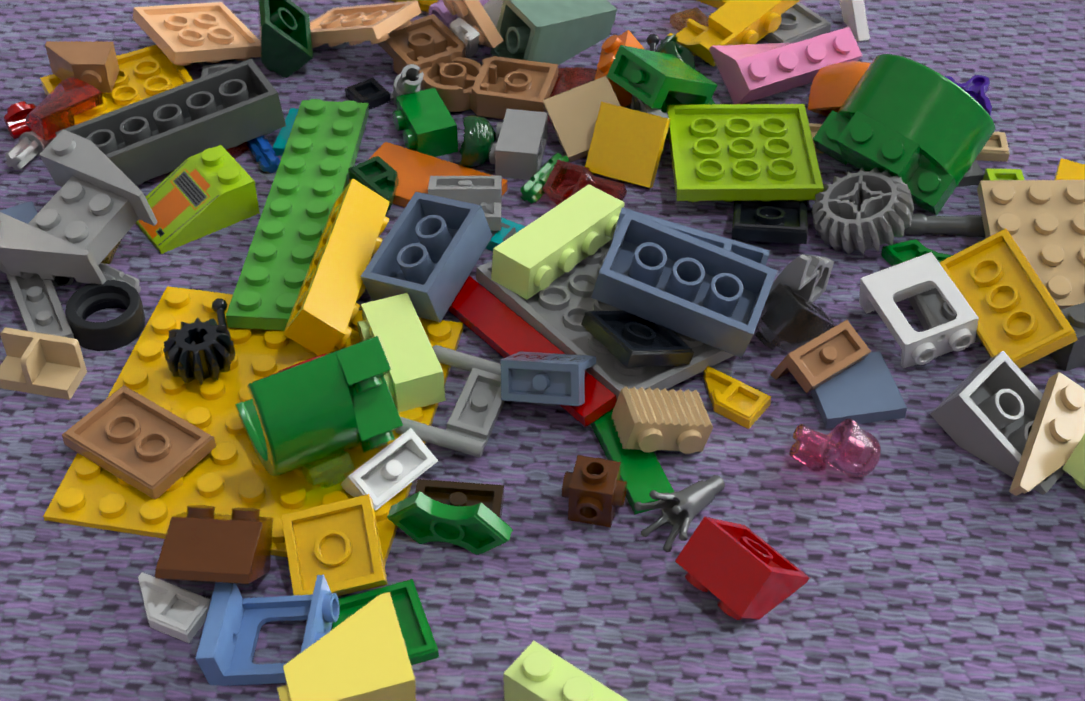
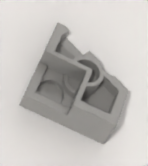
M804 254L798 256L782 270L772 284L763 310L776 316L793 301L808 307L825 292L834 261L827 257Z

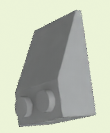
M1002 350L973 370L930 415L959 447L1014 478L1043 394ZM1064 465L1033 489L1041 494L1047 493L1064 474L1065 471L1062 469Z

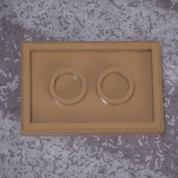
M124 385L62 434L64 444L153 499L160 497L216 447L213 436Z

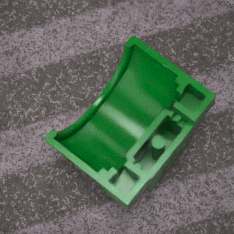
M880 54L874 58L839 111H831L814 136L813 141L818 150L845 165L850 163L858 169L863 168L865 172H870L877 167L880 173L887 171L892 177H901L902 181L907 184L908 189L911 191L913 203L937 215L996 128L987 111L971 95L945 76L906 57L894 54ZM921 155H924L935 167L933 169L920 167L919 159Z
M378 336L248 384L247 387L252 399L240 402L235 407L258 458L270 475L276 477L360 445L363 453L395 439L392 432L403 426V423L384 378V375L391 368Z

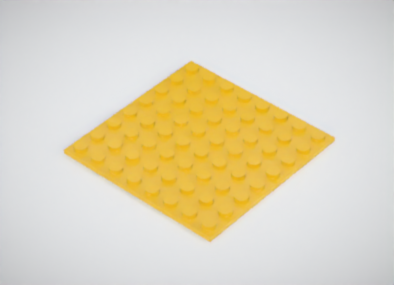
M167 286L108 397L124 385L213 436L216 447L157 499L149 497L77 453L43 517L45 521L165 539L171 517L187 512V506L189 505L214 506L215 514L232 515V508L260 509L259 517H273L271 555L287 557L281 515L354 498L341 486L342 482L351 473L400 437L401 434L393 431L394 440L363 453L360 445L350 450L348 448L276 477L270 475L258 458L235 405L252 399L247 387L248 384L318 355L283 335V330L228 328L227 326L235 347V359L231 361L230 371L220 372L218 380L207 378L202 385L197 379L185 384L181 377H173L165 359L163 349L165 348L164 342L169 338V330L180 329L181 321L187 324L194 323L197 317L201 322L214 318L218 325L217 313L212 310V302L217 298L226 301L227 309L224 312L226 318L233 294ZM362 310L358 311L355 318L348 325L352 328V332L341 349L361 342L357 322L363 321ZM419 317L432 347L438 345L457 350L464 329L462 322L445 320L436 322ZM334 347L330 353L341 349ZM440 363L444 373L445 386L451 366ZM439 403L399 412L400 417L431 426ZM412 483L375 511L384 566L398 528L387 518L392 505L408 498Z

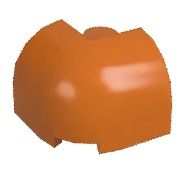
M850 61L830 64L821 68L813 78L808 110L827 117L832 110L838 112L871 63Z

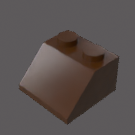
M187 506V512L171 517L155 569V578L241 584L253 582L270 571L273 517H259L260 509L232 508V515L215 514L214 506Z

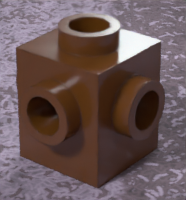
M577 456L573 472H565L562 485V497L568 498V520L611 528L616 506H624L627 491V481L620 480L621 462L603 458Z

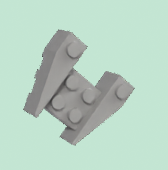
M63 129L39 154L56 185L62 188L28 224L0 212V271L10 276L23 277L24 273L39 274L41 279L54 280L56 276L74 277L77 282L103 285L107 280L98 266L138 220L153 226L158 221L143 192L91 140Z

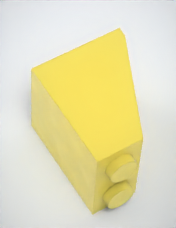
M390 592L378 595L283 666L286 685L277 687L280 701H416L415 677Z

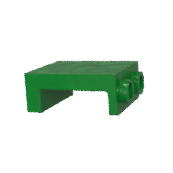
M620 45L607 74L609 79L649 107L661 109L667 94L684 105H708L718 86L674 55Z

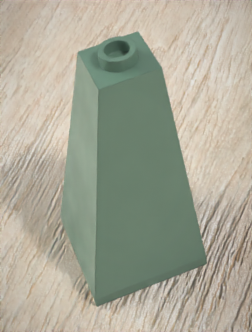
M503 0L496 29L504 41L495 48H491L490 54L498 57L560 65L609 37L615 22L617 8L608 0Z

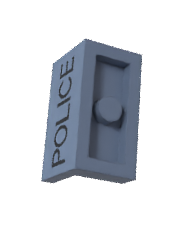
M520 351L501 359V400L580 406L585 403V369L596 364V356Z

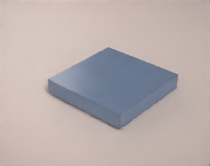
M880 351L870 352L865 359L810 391L826 429L900 419L906 416L907 406Z

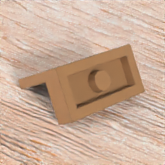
M845 320L790 352L770 375L777 380L791 372L804 391L808 393L865 359L871 350L849 321Z

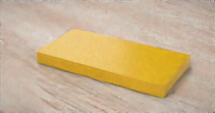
M1007 228L939 262L979 317L976 334L990 358L1003 350L1019 368H1022L1078 340L1074 329Z

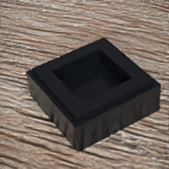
M374 78L345 88L347 99L357 103H368L369 110L391 102L390 93Z

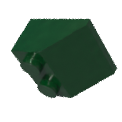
M258 0L261 62L269 71H274L281 77L288 78L313 59L309 14L291 0Z

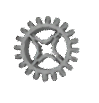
M877 167L870 172H865L861 168L859 172L853 174L847 170L846 176L842 178L834 176L833 184H824V191L815 195L816 201L812 205L815 230L825 245L831 244L835 251L844 248L848 255L854 250H860L864 255L865 251L870 248H874L879 252L880 245H893L894 237H904V230L911 227L914 211L911 191L908 189L907 184L902 181L901 177H892L887 171L880 173Z

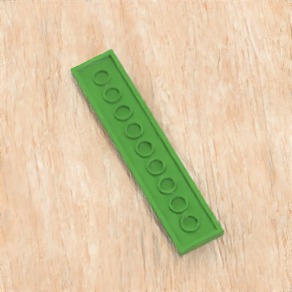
M321 99L301 101L226 313L228 328L285 330L333 204L349 184L348 169L355 165L369 115L368 103H357L352 100L331 102Z

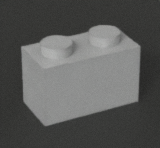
M506 110L503 122L497 123L496 143H493L489 156L490 164H495L496 176L530 180L540 169L548 140V112Z

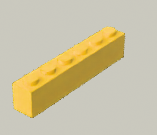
M353 178L333 204L283 332V335L318 356L325 353L329 354L334 347L341 349L347 342L352 332V328L348 325L355 318L360 308V304L356 301H358L366 289L360 276L371 261V257L380 247L382 238L379 236L389 222V218L385 215L390 202Z

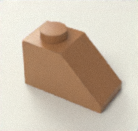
M46 42L45 47L51 70L55 76L78 93H112L120 70L113 42Z

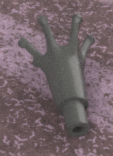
M713 475L706 481H698L678 492L658 493L656 490L650 491V497L658 501L650 503L636 502L634 508L637 511L661 509L662 516L653 524L643 529L641 535L647 537L651 532L667 523L672 525L671 533L663 546L665 552H670L678 533L681 541L688 539L687 531L693 518L714 500L716 494L724 490V480L718 475Z

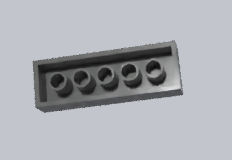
M249 59L64 130L91 140L138 186L145 181L173 172L188 157L201 153L205 149L214 148L222 145L225 150L238 147L244 142L262 135H268L277 129L285 127L286 124L278 92L255 62Z

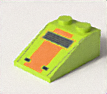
M222 145L205 149L201 153L188 157L146 196L158 223L153 226L138 220L136 224L157 250L163 254L259 214L255 181Z

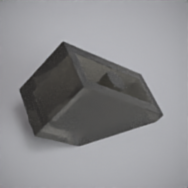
M779 283L767 297L756 326L758 331L755 335L771 350L777 346L790 353L837 326V324L820 306Z

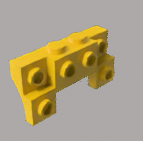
M729 0L708 16V27L689 18L687 26L675 34L678 37L677 43L688 48L694 57L697 55L714 67L716 63L709 50L711 46L757 44L763 37L774 32L779 27L782 20L781 15L800 0Z

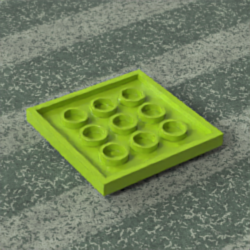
M805 104L667 105V115L671 119L668 134L676 201L816 200L815 195L824 191Z

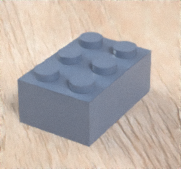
M415 192L360 276L372 301L408 293L418 317L441 322L493 237L482 206Z

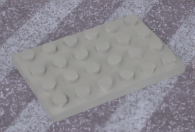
M612 240L600 247L595 254L589 255L575 265L570 272L564 273L546 289L540 290L528 300L491 280L492 261L476 269V280L562 352L572 355L596 356V364L585 370L616 395V399H618L621 389L626 386L629 389L632 387L636 389L643 387L644 390L649 387L652 390L659 388L661 391L704 371L707 366L712 367L734 356L671 330L694 352L690 365L626 367L581 325L585 312L623 311L591 298L599 271L610 249Z

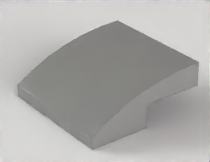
M430 176L428 194L481 205L490 230L501 231L502 176Z

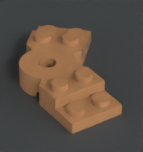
M435 14L411 21V25L406 28L391 31L388 33L389 38L378 43L393 59L394 71L398 75L406 65L414 64L421 68L419 73L423 72V80L420 83L421 91L435 88L449 112L471 109L477 116L504 119L507 109L544 112L543 100L550 97L558 78V64L492 56L482 60L481 65L474 60L466 58V44Z

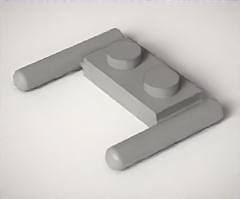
M435 345L432 348L439 363L471 372L448 420L447 428L444 430L400 417L403 426L395 430V432L402 435L412 428L422 441L481 458L484 447L487 445L505 401L501 400V364Z

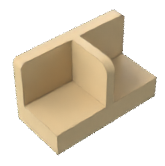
M5 327L0 333L7 355L0 365V388L70 400L87 373L78 340Z

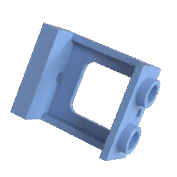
M317 575L313 595L243 598L236 583L216 582L195 658L209 685L235 686L286 683L283 669L286 663H253L261 627L267 622L307 620L301 652H303L331 631L332 622L338 621L340 612L338 596L336 593L331 592L324 575Z

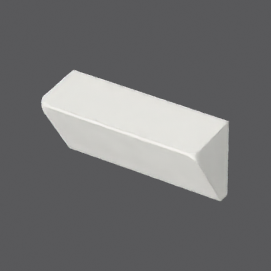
M410 428L351 473L342 482L341 486L353 497L369 494L373 500L374 511H376L436 464L438 460L412 428Z

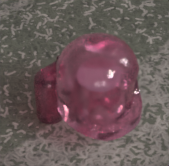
M845 419L827 435L800 424L793 433V439L796 442L789 451V455L813 471L825 470L826 464L847 476L858 478L868 475L875 469L880 460L881 446L877 438L859 428V424L856 421Z

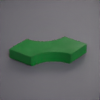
M421 491L392 505L387 516L392 523L418 544L446 542L461 546L475 555L483 554L508 542L513 528L483 503L472 506H452L433 500Z

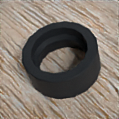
M107 280L103 285L87 284L74 292L66 304L65 314L74 339H77L79 345L85 349L94 351L118 349L138 338L145 327V313L141 297L136 288L126 282ZM105 308L126 310L119 317L106 322L86 321L88 316Z

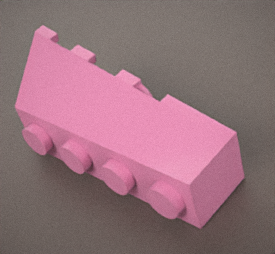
M850 27L796 43L716 45L709 48L734 104H745L812 83L813 78L821 68L830 64L858 61L863 56Z

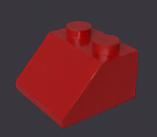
M710 517L703 518L675 560L678 565L687 571L685 578L690 584L703 592L710 591L720 599L717 604L718 607L736 620H741L742 618L761 619L810 579L809 576L745 525Z

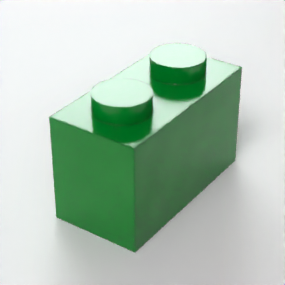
M435 88L396 96L397 110L393 111V121L396 130L403 131L404 143L407 149L433 157L458 152L457 124Z

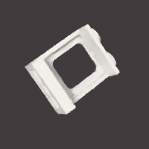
M932 252L860 278L859 303L866 314L876 310L902 349L901 366L903 368L917 364H927L938 356L952 351L964 350L970 344L975 343L979 317ZM936 288L955 314L956 319L926 331L917 332L908 323L896 302Z

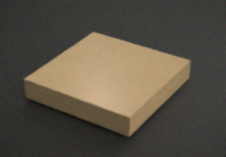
M607 75L543 100L545 110L548 112L549 119L565 155L569 158V162L588 156L601 102L620 106Z

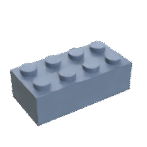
M626 210L599 271L591 298L742 358L755 332L777 270Z

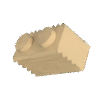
M626 386L621 389L612 412V420H614V425H616L622 449H637L647 453L657 450L680 451L684 454L703 452L713 429V425L697 390L690 392L688 389L683 392L681 389L678 391L674 389L668 391L664 388L660 391L659 388L652 390L649 387L644 390L643 387L639 389L632 387L629 389Z

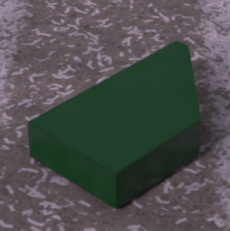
M376 156L348 169L350 180L352 178L388 200L390 203L387 211L391 209L399 183L398 173L379 156Z

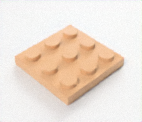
M222 2L134 7L133 20L173 64L188 66L196 62L219 63L221 60L232 59L246 61L250 58L261 57L260 40Z

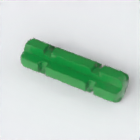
M559 153L554 154L520 188L522 200L528 201L531 204L536 203L570 168L568 164L569 158Z

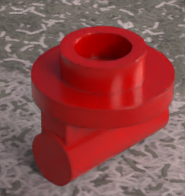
M25 101L17 102L8 107V113L3 118L13 139L19 138L24 132H31L40 121L44 120L34 104H27Z

